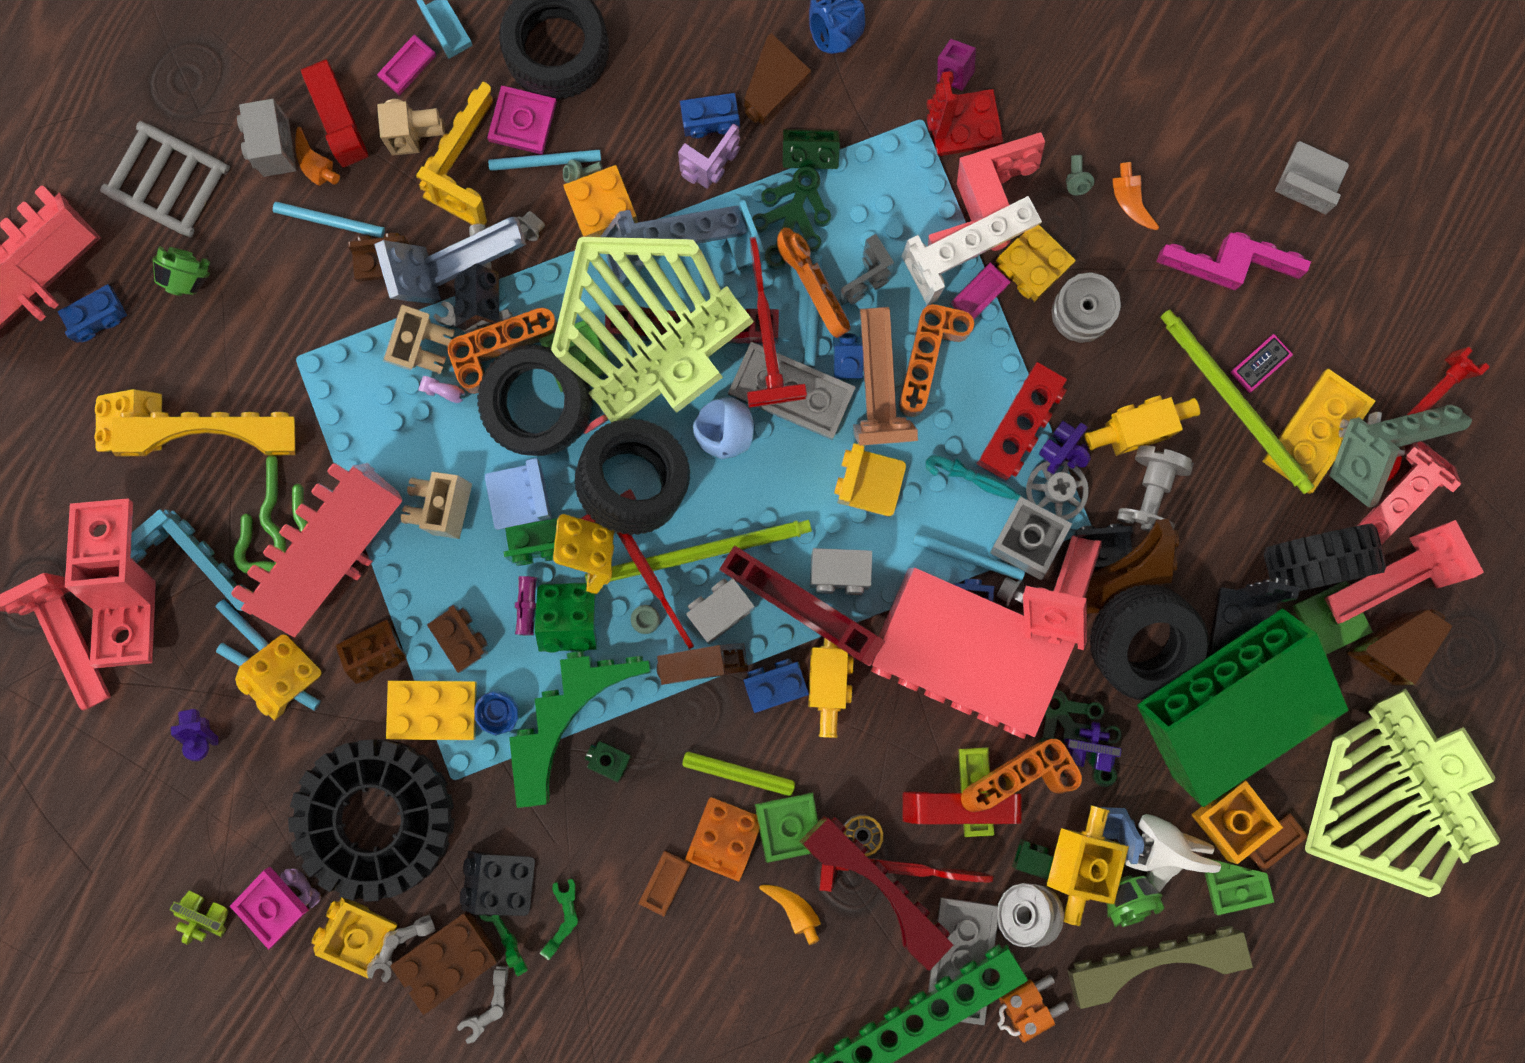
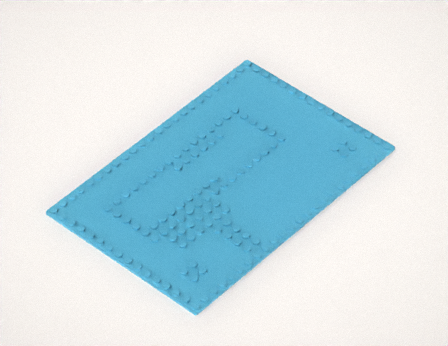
M916 120L840 149L838 169H815L820 176V186L817 189L824 207L831 213V220L827 226L820 227L815 224V211L807 196L803 204L804 211L815 234L821 239L819 250L813 253L810 252V258L811 255L822 256V272L850 323L851 329L847 333H852L862 338L860 309L890 308L896 417H905L914 424L918 430V441L862 446H865L864 451L901 460L906 464L894 514L888 517L838 504L839 495L834 494L838 477L844 478L847 468L841 466L845 450L851 451L853 443L858 444L854 437L853 424H860V421L867 420L864 367L863 378L839 379L856 388L833 440L757 407L749 408L747 403L741 401L748 407L753 418V439L749 449L736 457L719 459L701 448L694 436V422L702 407L713 399L731 397L728 395L729 389L750 343H726L708 357L722 375V379L677 413L661 393L629 418L630 420L641 419L649 421L667 430L683 447L682 449L688 458L687 462L690 465V483L684 499L673 517L665 525L660 526L659 529H654V531L647 532L646 534L632 535L645 558L792 523L795 520L800 522L809 519L812 532L801 534V537H792L743 549V551L856 623L890 610L908 568H917L951 584L959 583L989 571L974 564L912 544L916 533L1006 564L1008 563L990 552L1017 501L988 493L972 481L964 479V477H948L949 472L937 466L935 467L939 471L934 476L926 469L925 460L931 455H939L952 461L958 458L967 469L969 468L975 471V473L992 476L1002 481L1027 500L1026 485L1028 478L1037 466L1046 462L1039 455V452L1048 439L1057 443L1056 439L1052 437L1053 432L1049 422L1045 428L1039 427L1034 435L1039 438L1030 453L1025 451L1020 459L1024 462L1020 472L1016 477L1011 475L1006 481L976 464L1028 376V371L997 297L974 320V328L965 341L941 340L928 401L922 413L915 417H908L901 412L899 407L918 320L923 309L927 306L901 257L907 241L917 235L922 243L928 246V236L930 234L966 223L923 120ZM799 168L787 169L659 219L737 206L743 200L746 202L751 218L759 213L765 214L791 203L795 193L781 197L775 206L767 207L762 203V192L767 188L774 189L792 181L794 173ZM804 178L801 180V183L804 186H808L812 183L809 178ZM769 193L765 196V199L773 201L775 196ZM820 213L817 216L818 220L820 221H826L828 219L827 215L824 213ZM785 218L768 225L764 232L758 233L765 252L768 247L775 245ZM757 219L755 225L762 227L765 225V221ZM796 222L793 231L795 233L800 234L803 237V234L798 226V223ZM876 234L894 261L891 276L888 278L889 282L878 290L872 287L864 292L865 297L855 304L851 305L848 302L842 305L840 302L842 287L868 272L862 261L865 241ZM726 239L697 244L720 289L722 290L727 286L744 309H757L758 293L753 265L738 270ZM809 239L807 244L810 247H815L818 242L815 239ZM575 251L499 279V311L508 309L509 312H512L513 317L537 308H547L553 313L558 323ZM600 254V256L609 266L606 254ZM773 255L771 261L778 263L781 261V257ZM980 255L941 274L945 282V288L938 300L932 304L953 308L950 303L985 268ZM653 256L689 311H695L696 308L666 257ZM679 256L705 301H708L710 299V292L692 257ZM762 261L760 264L764 294L768 301L769 309H779L778 344H775L776 353L804 364L809 294L797 271L788 263L783 268L775 270L769 268L765 261ZM590 262L587 273L613 305H623ZM644 267L639 272L641 277L666 310L675 311L647 268ZM630 283L626 289L640 307L650 308L634 285ZM583 288L581 301L605 326L604 311L586 289ZM455 296L443 300L455 307ZM443 301L419 310L430 314L429 319H431V323L455 330L452 338L443 335L444 337L454 339L466 334L459 328L440 324L433 317L435 314L440 317L448 315L449 310L441 305ZM578 314L576 317L575 324L583 321V319ZM819 314L816 362L813 369L834 377V336L829 332ZM929 314L925 316V321L928 325L936 326L939 324V319L935 315ZM544 318V319H541V320H540V321H541V325H540V326L542 327V329H543V328H546V327H547V321H546V319H545V318ZM396 319L299 355L296 362L333 462L347 471L355 465L368 463L375 469L374 471L399 492L402 498L401 504L367 545L366 551L369 558L373 561L371 565L403 651L407 656L406 659L414 681L477 682L476 703L486 693L503 691L510 694L519 706V719L511 732L495 736L483 731L476 722L475 740H437L450 777L453 780H458L511 759L509 737L517 736L516 730L534 728V734H538L534 698H541V692L559 690V695H564L560 660L567 659L566 653L578 652L575 650L558 651L555 653L539 652L535 636L536 610L534 616V635H515L517 623L515 602L518 600V577H537L536 603L538 586L542 584L586 583L585 574L587 573L559 565L554 560L545 561V558L541 557L534 558L533 564L516 566V563H512L504 558L503 551H508L505 529L497 530L494 527L485 474L525 466L526 460L537 458L542 465L552 519L559 518L561 514L582 518L587 513L579 502L574 484L578 461L591 435L602 426H605V424H611V422L608 420L587 434L581 433V436L571 446L550 455L528 456L509 451L505 447L500 446V443H496L490 437V433H487L478 412L477 395L479 393H469L460 385L448 354V347L428 339L421 340L420 343L422 350L446 357L443 365L434 362L437 365L443 366L441 374L419 366H415L412 370H407L383 362ZM953 322V328L957 332L967 331L964 322ZM530 323L526 324L531 333H534L532 325ZM521 327L512 329L510 337L513 339L520 338L523 335L524 329ZM495 337L486 338L483 347L487 349L494 347L497 339ZM617 340L633 358L638 355L627 340ZM643 341L647 347L652 344V341ZM923 341L918 344L919 349L923 353H931L933 351V347L929 342ZM538 342V343H535V344H532V345H539V346H541V343ZM604 344L611 363L620 369L623 364ZM460 347L457 350L456 356L458 358L466 357L469 353V347ZM496 357L481 362L484 371L490 367L489 365L494 362ZM532 369L522 373L513 381L508 391L507 407L512 420L519 428L529 433L537 434L548 430L559 420L564 409V393L560 392L552 373L544 369ZM914 369L912 371L913 377L918 381H923L927 378L926 372L922 369ZM475 372L468 374L465 380L466 384L472 385L476 383L479 374ZM605 374V375L600 376V377H598V378H600V379H602V380H605V379H607L609 376ZM428 376L438 380L439 383L458 386L465 393V396H460L463 401L454 403L436 393L435 396H429L425 392L419 391L422 377ZM914 389L910 400H908L912 408L919 404L916 402L919 390ZM1032 393V401L1036 405H1041L1037 393ZM594 399L592 400L593 407H591L590 420L587 422L588 426L598 417L605 415ZM1026 417L1017 418V424L1021 429H1030L1031 424ZM1003 442V449L1006 453H1016V446L1013 442ZM621 454L606 460L602 465L605 480L610 488L619 495L631 489L637 500H644L659 494L661 491L659 474L654 466L642 457L632 454ZM1060 466L1056 473L1061 472L1064 466ZM1042 470L1037 473L1032 484L1046 483L1047 479ZM431 472L458 475L472 483L460 539L432 535L420 529L419 525L402 523L401 514L409 515L407 512L402 511L403 507L409 505L411 507L423 508L426 498L409 496L407 487H414V485L409 484L410 478L430 481ZM1032 489V497L1036 505H1038L1046 496L1045 492ZM1076 490L1073 497L1077 501L1081 502L1079 494ZM1067 501L1064 502L1062 515L1073 512L1077 507L1069 504ZM1049 502L1042 507L1056 515L1055 503ZM1084 508L1076 516L1066 520L1072 523L1064 541L1071 539L1078 528L1091 526ZM614 533V552L611 566L633 561L617 533ZM813 548L872 551L871 587L868 590H864L862 595L845 594V589H835L833 594L816 593V588H810L811 553ZM729 553L653 571L663 588L665 598L695 646L690 650L715 645L744 643L747 664L750 665L822 637L736 581L755 606V610L712 643L708 644L686 615L690 611L687 606L700 596L705 600L713 594L711 588L725 578L728 582L732 579L719 570ZM641 574L612 581L607 585L604 584L598 594H595L594 625L597 650L584 651V657H592V665L597 667V661L614 659V664L616 665L626 663L627 657L643 656V661H650L651 673L630 677L606 688L596 695L574 716L561 739L717 678L712 677L661 685V679L657 674V656L687 651L689 648L661 601L651 592ZM452 605L458 606L459 609L464 607L473 620V622L469 623L475 633L480 631L488 643L485 649L489 654L461 673L456 671L427 626L428 623L448 611ZM649 605L659 613L660 624L653 633L641 634L632 627L631 614L637 607Z

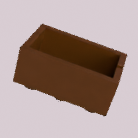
M466 911L390 967L404 988L409 985L412 987L413 990L408 994L421 1013L425 1015L495 965L502 957L474 915Z

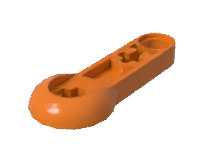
M783 228L777 236V246L784 261L797 271L829 332L835 338L842 336L850 331V323L818 263L812 264L810 258L811 251L807 242L800 234L795 233L790 228Z

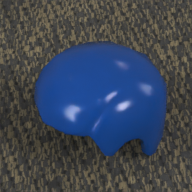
M491 691L478 699L474 708L475 721L483 731L495 736L511 732L519 719V706L515 699L507 692Z

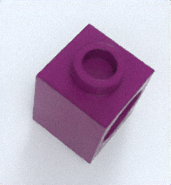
M950 39L938 57L937 82L940 81L942 72L952 71L954 75L952 87L963 90L975 72L976 48Z

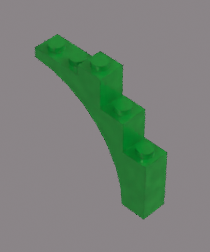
M584 651L566 653L567 659L560 660L564 695H559V690L541 692V698H534L538 734H534V728L516 730L517 736L509 737L517 808L550 803L549 779L553 757L563 733L574 716L592 698L606 688L630 677L651 673L649 660L643 661V656L627 657L626 663L616 665L614 664V659L597 661V667H593L592 657H584Z

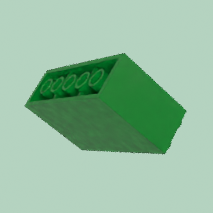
M1283 608L1137 704L1173 779L1202 807H1205L1348 711L1317 633Z

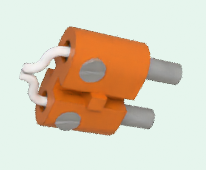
M1050 974L1035 983L1028 979L1027 982L999 998L1002 1004L999 1009L1000 1021L997 1023L1000 1030L1005 1029L1012 1036H1019L1022 1042L1025 1043L1054 1026L1055 1022L1053 1019L1069 1010L1065 1001L1050 1009L1044 1006L1039 992L1055 983ZM1004 1010L1012 1020L1011 1024L1015 1031L1007 1025H1002L1005 1021Z

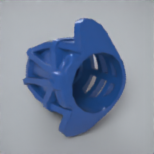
M811 0L809 25L817 47L828 54L846 52L863 34L865 27L864 4L860 0H821L819 2Z

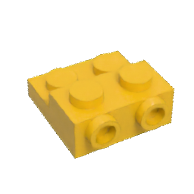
M1037 225L1017 238L997 258L995 264L998 266L997 269L1007 279L1011 278L1018 285V291L1025 298H1031L1035 302L1076 260L1040 225Z
M341 897L339 902L334 900L331 903L326 914L329 920L325 928L319 927L312 938L311 943L315 945L313 947L314 953L322 959L368 978L367 966L376 954H380L385 934L395 931L397 924L370 911L368 907L358 902Z

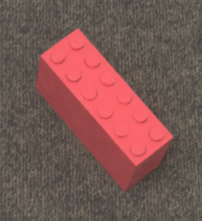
M908 568L878 636L885 643L871 663L873 666L871 672L889 680L892 675L899 677L898 684L916 692L919 687L926 689L925 696L943 704L945 699H949L952 701L950 707L968 715H971L974 710L979 713L977 719L996 727L1001 722L1005 724L1003 730L1025 739L1026 734L1035 737L1075 643L1062 640L1060 645L1048 642L1049 637L1032 634L1031 639L1026 638L1023 615L917 568Z

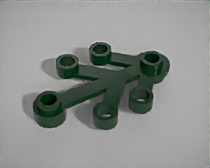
M811 167L799 168L794 173L792 181L774 189L767 188L762 192V203L767 207L775 206L781 197L795 193L791 203L765 214L759 213L753 216L754 225L757 219L765 221V225L762 227L755 225L758 233L764 232L768 225L785 218L781 230L787 227L793 231L797 222L806 242L809 239H815L818 242L815 247L809 246L810 251L813 253L819 250L821 239L815 234L803 208L807 196L815 211V224L825 227L830 223L831 213L824 207L817 191L820 186V176L815 169ZM804 178H809L812 183L808 186H804L801 183V180ZM771 193L775 196V199L767 201L765 196ZM820 213H824L827 215L828 219L826 221H820L818 220L817 216ZM777 241L775 245L768 247L765 252V263L769 268L775 270L783 268L787 263L778 250ZM779 255L781 261L774 263L771 261V257Z
M1055 690L1051 699H1057L1059 706L1053 710L1048 705L1045 712L1043 736L1039 743L1046 739H1055L1054 734L1057 720L1064 728L1062 743H1064V738L1088 742L1085 737L1079 736L1080 728L1090 729L1091 725L1075 723L1067 712L1086 714L1089 719L1097 720L1104 714L1103 706L1098 702L1085 704L1068 701L1063 692ZM1093 705L1099 708V714L1095 717L1090 714V708ZM1115 726L1100 727L1102 732H1108L1110 729L1116 732V738L1106 741L1107 743H1117L1121 739L1119 728ZM1045 749V753H1052L1051 750ZM1086 751L1085 759L1093 768V781L1102 787L1113 785L1117 779L1115 768H1112L1110 778L1107 781L1102 780L1101 772L1103 770L1094 769L1096 753Z

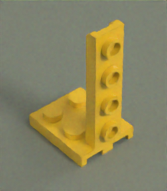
M482 82L478 90L474 89L471 92L467 107L463 112L460 111L454 119V127L449 134L446 133L441 138L438 146L439 150L434 157L430 156L425 166H422L416 175L417 178L422 180L419 186L421 190L425 191L423 194L424 199L471 225H485L487 222L481 196L471 188H466L465 190L456 185L457 183L446 174L493 103V98L490 95L491 87L485 82Z

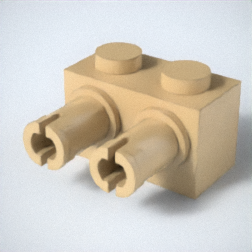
M390 99L384 104H377L380 138L392 156L420 153L419 141L421 137L443 136L445 134L444 121L440 118L437 108L413 111L412 108H409L406 101L403 102L399 99Z
M401 305L383 362L407 370H412L415 366H419L441 374L443 366L437 365L434 362L443 365L446 357L422 350L420 343L421 340L428 339L448 347L452 339L446 338L443 335L452 338L455 330L431 323V319H429L430 314Z
M431 472L430 481L410 478L409 484L414 485V487H407L409 496L426 498L423 508L411 507L409 505L403 507L402 511L407 512L409 515L401 514L402 523L419 525L420 529L432 535L460 539L472 483L458 475Z

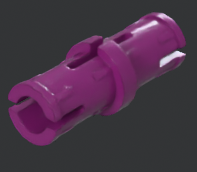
M519 576L518 600L515 602V609H517L515 635L533 636L537 577Z

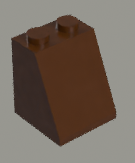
M1434 609L1408 612L1348 648L1346 654L1394 686L1415 685L1453 626L1444 621L1446 617L1442 613Z

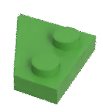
M1217 860L1213 861L1221 864L1219 872H1204L1214 914L1216 915L1274 903L1267 873Z

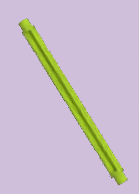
M1171 310L1166 311L1160 317L1167 325L1165 328L1173 335L1181 347L1186 350L1190 358L1293 485L1297 486L1303 494L1313 489L1315 486L1308 479L1309 475L1305 473L1292 455L1288 453L1275 434L1248 401L1244 399L1239 390L1204 347L1196 340L1181 318L1176 317Z
M809 519L800 522L795 520L792 523L645 559L652 571H657L730 553L734 545L743 550L792 537H801V534L812 532ZM633 561L611 566L612 576L610 582L640 575L641 573ZM588 573L585 574L586 583H587Z

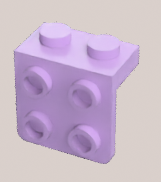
M735 124L730 127L709 159L684 143L678 152L681 175L687 181L693 184L698 182L707 189L712 182L716 184L725 171L723 166L728 160L733 161L740 150V146H738L740 141L739 127Z

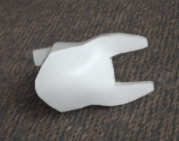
M1149 814L1143 815L1138 824L1139 828L1143 831L1142 837L1144 840V851L1139 856H1144V858L1139 857L1137 864H1130L1127 856L1125 859V865L1147 871V879L1159 892L1182 869L1216 873L1221 868L1220 863L1192 852L1213 854L1215 849L1213 845L1182 833L1171 823Z

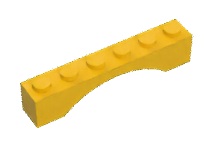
M123 412L120 413V417H112V453L115 456H147L159 446L173 439L203 433L222 434L240 439L256 447L265 455H295L294 417H289V413L273 412L271 417H259V413L244 412L241 413V417H229V413L225 412L211 413V417H199V413L195 412L181 413V417H169V414L164 412L150 413V417H138V413Z

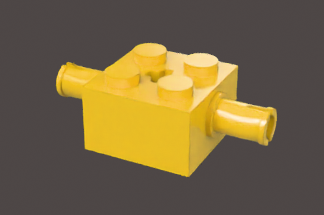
M1161 395L1145 400L1144 404L1139 405L1136 409L1134 404L1118 409L1116 413L1111 415L1112 419L1105 424L1106 427L1085 433V440L1090 450L1112 443L1115 455L1118 456L1136 450L1139 446H1149L1170 439L1183 430L1180 421L1199 416L1200 408L1195 398L1174 405L1172 397L1162 400Z
M824 638V646L811 649L808 707H817L818 710H821L819 737L837 738L838 711L846 709V703H851L852 685H847V674L853 673V656H848L847 652Z
M1092 805L1085 831L1082 830V833L1061 828L1047 882L1048 887L1069 895L1063 922L1081 926L1086 901L1091 899L1110 904L1115 903L1129 846L1106 839L1103 836L1110 810Z

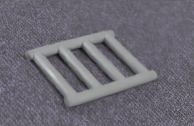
M139 121L136 126L138 133L109 184H103L100 192L156 222L191 238L195 231L192 228L222 173L226 175L230 170V166L150 124ZM151 137L162 143V146L132 197L119 189L147 139ZM174 149L187 157L158 209L144 203V200ZM197 162H200L212 169L181 222L168 214Z

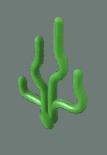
M270 455L266 458V498L260 508L259 518L263 529L273 538L274 546L285 552V537L280 535L279 531L281 529L271 519V513L278 497V460L276 456ZM295 484L292 487V512L299 531H302L308 524V521L299 517L295 511L301 504H304V488L301 484ZM243 514L241 516V534L234 550L235 564L244 573H247L252 565H257L270 572L276 564L275 561L274 563L268 561L249 563L246 560V551L252 540V516L250 514Z

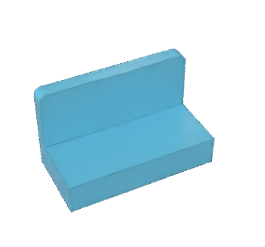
M416 0L422 14L448 58L473 46L447 0H434L427 5L424 4L423 0Z
M745 200L739 202V209L747 232L742 236L726 239L738 270L753 265L750 237L756 236L760 262L765 261V251Z

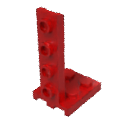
M942 72L939 84L935 86L936 94H933L932 99L927 100V109L929 110L927 125L929 131H932V136H934L937 155L944 156L1002 145L1003 137L994 90L990 89L960 95L952 94L953 72Z

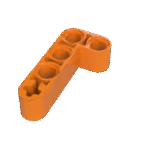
M934 304L928 305L923 309L918 320L899 401L900 410L904 415L915 417L924 410L928 401L941 340L965 341L974 328V320L969 313ZM929 314L935 315L939 319V324L936 326L928 325L925 321V316ZM953 322H964L967 331L957 332L953 328ZM923 341L929 342L933 347V351L931 353H923L919 349L918 344ZM914 369H922L926 372L927 378L923 381H918L913 377L912 371ZM914 389L919 390L916 397V402L919 404L912 408L908 400H910Z
M537 308L452 339L447 349L460 385L469 393H479V384L482 381L483 374H485L481 362L498 357L507 350H512V348L540 342L539 339L555 333L557 320L553 313L547 308ZM545 318L547 327L542 329L540 320ZM530 323L532 325L534 333H531L526 324ZM516 327L523 328L524 332L520 338L513 339L510 337L512 329ZM495 337L497 341L494 347L488 349L483 347L486 338ZM460 347H469V353L466 357L458 358L456 356L457 350ZM478 373L479 378L476 383L472 385L466 384L465 380L468 374Z
M1049 739L1033 745L968 786L961 795V801L966 810L979 812L992 808L1039 777L1043 778L1047 787L1052 792L1061 794L1076 790L1082 782V775L1065 745L1058 739ZM1046 747L1052 752L1051 760L1046 757ZM1023 761L1029 766L1028 775L1022 770ZM1061 773H1064L1067 777L1066 786L1060 780ZM999 776H1002L1006 781L1005 790L999 786ZM987 791L989 793L988 795L981 797L978 801L976 800V797L979 796L980 792Z

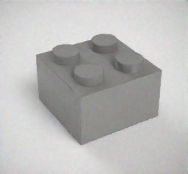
M268 99L239 104L241 115H237V122L240 131L244 133L245 142L241 143V149L245 160L248 159L252 167L256 168L263 177L297 171L289 119L275 100Z
M1020 496L990 553L1042 580L1072 523Z
M813 548L811 553L810 588H816V593L833 594L835 589H845V594L862 595L864 590H868L871 587L872 551Z
M725 578L711 588L713 594L705 600L700 596L687 606L690 611L686 615L708 644L712 643L755 610V606L734 579H731L729 582Z

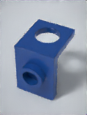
M965 579L964 584L953 583V585L967 591L985 592V599L993 602L994 586L982 585V580Z

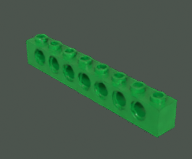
M996 945L985 953V959L978 963L975 960L966 963L959 969L961 973L952 979L949 975L943 977L934 984L936 989L927 994L924 991L915 994L909 999L911 1004L902 1009L899 1006L892 1008L884 1014L885 1019L876 1025L874 1021L866 1024L859 1029L860 1035L851 1040L849 1037L841 1039L833 1046L835 1050L827 1055L821 1052L812 1057L808 1062L893 1063L1027 982V976L1009 946L1006 945L1001 948L1000 945ZM988 968H993L999 972V977L994 982H987L982 977L983 972ZM962 984H969L973 987L974 992L970 997L964 998L957 993V988ZM937 999H942L948 1003L949 1007L945 1012L938 1013L933 1010L932 1003ZM911 1015H918L922 1018L923 1024L918 1028H912L907 1024L906 1020ZM886 1030H892L897 1034L898 1039L894 1043H886L882 1039L881 1034ZM865 1045L872 1050L873 1054L871 1057L864 1059L858 1056L856 1049L859 1046Z

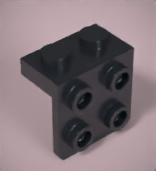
M468 850L467 858L463 864L465 881L464 887L460 892L461 909L475 915L526 916L530 911L535 867L534 858L529 856L491 855L481 851Z

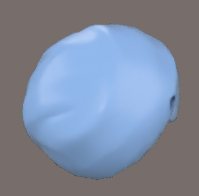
M735 398L713 399L702 407L693 425L694 436L705 452L719 459L736 457L747 451L753 439V418L751 412L744 403Z

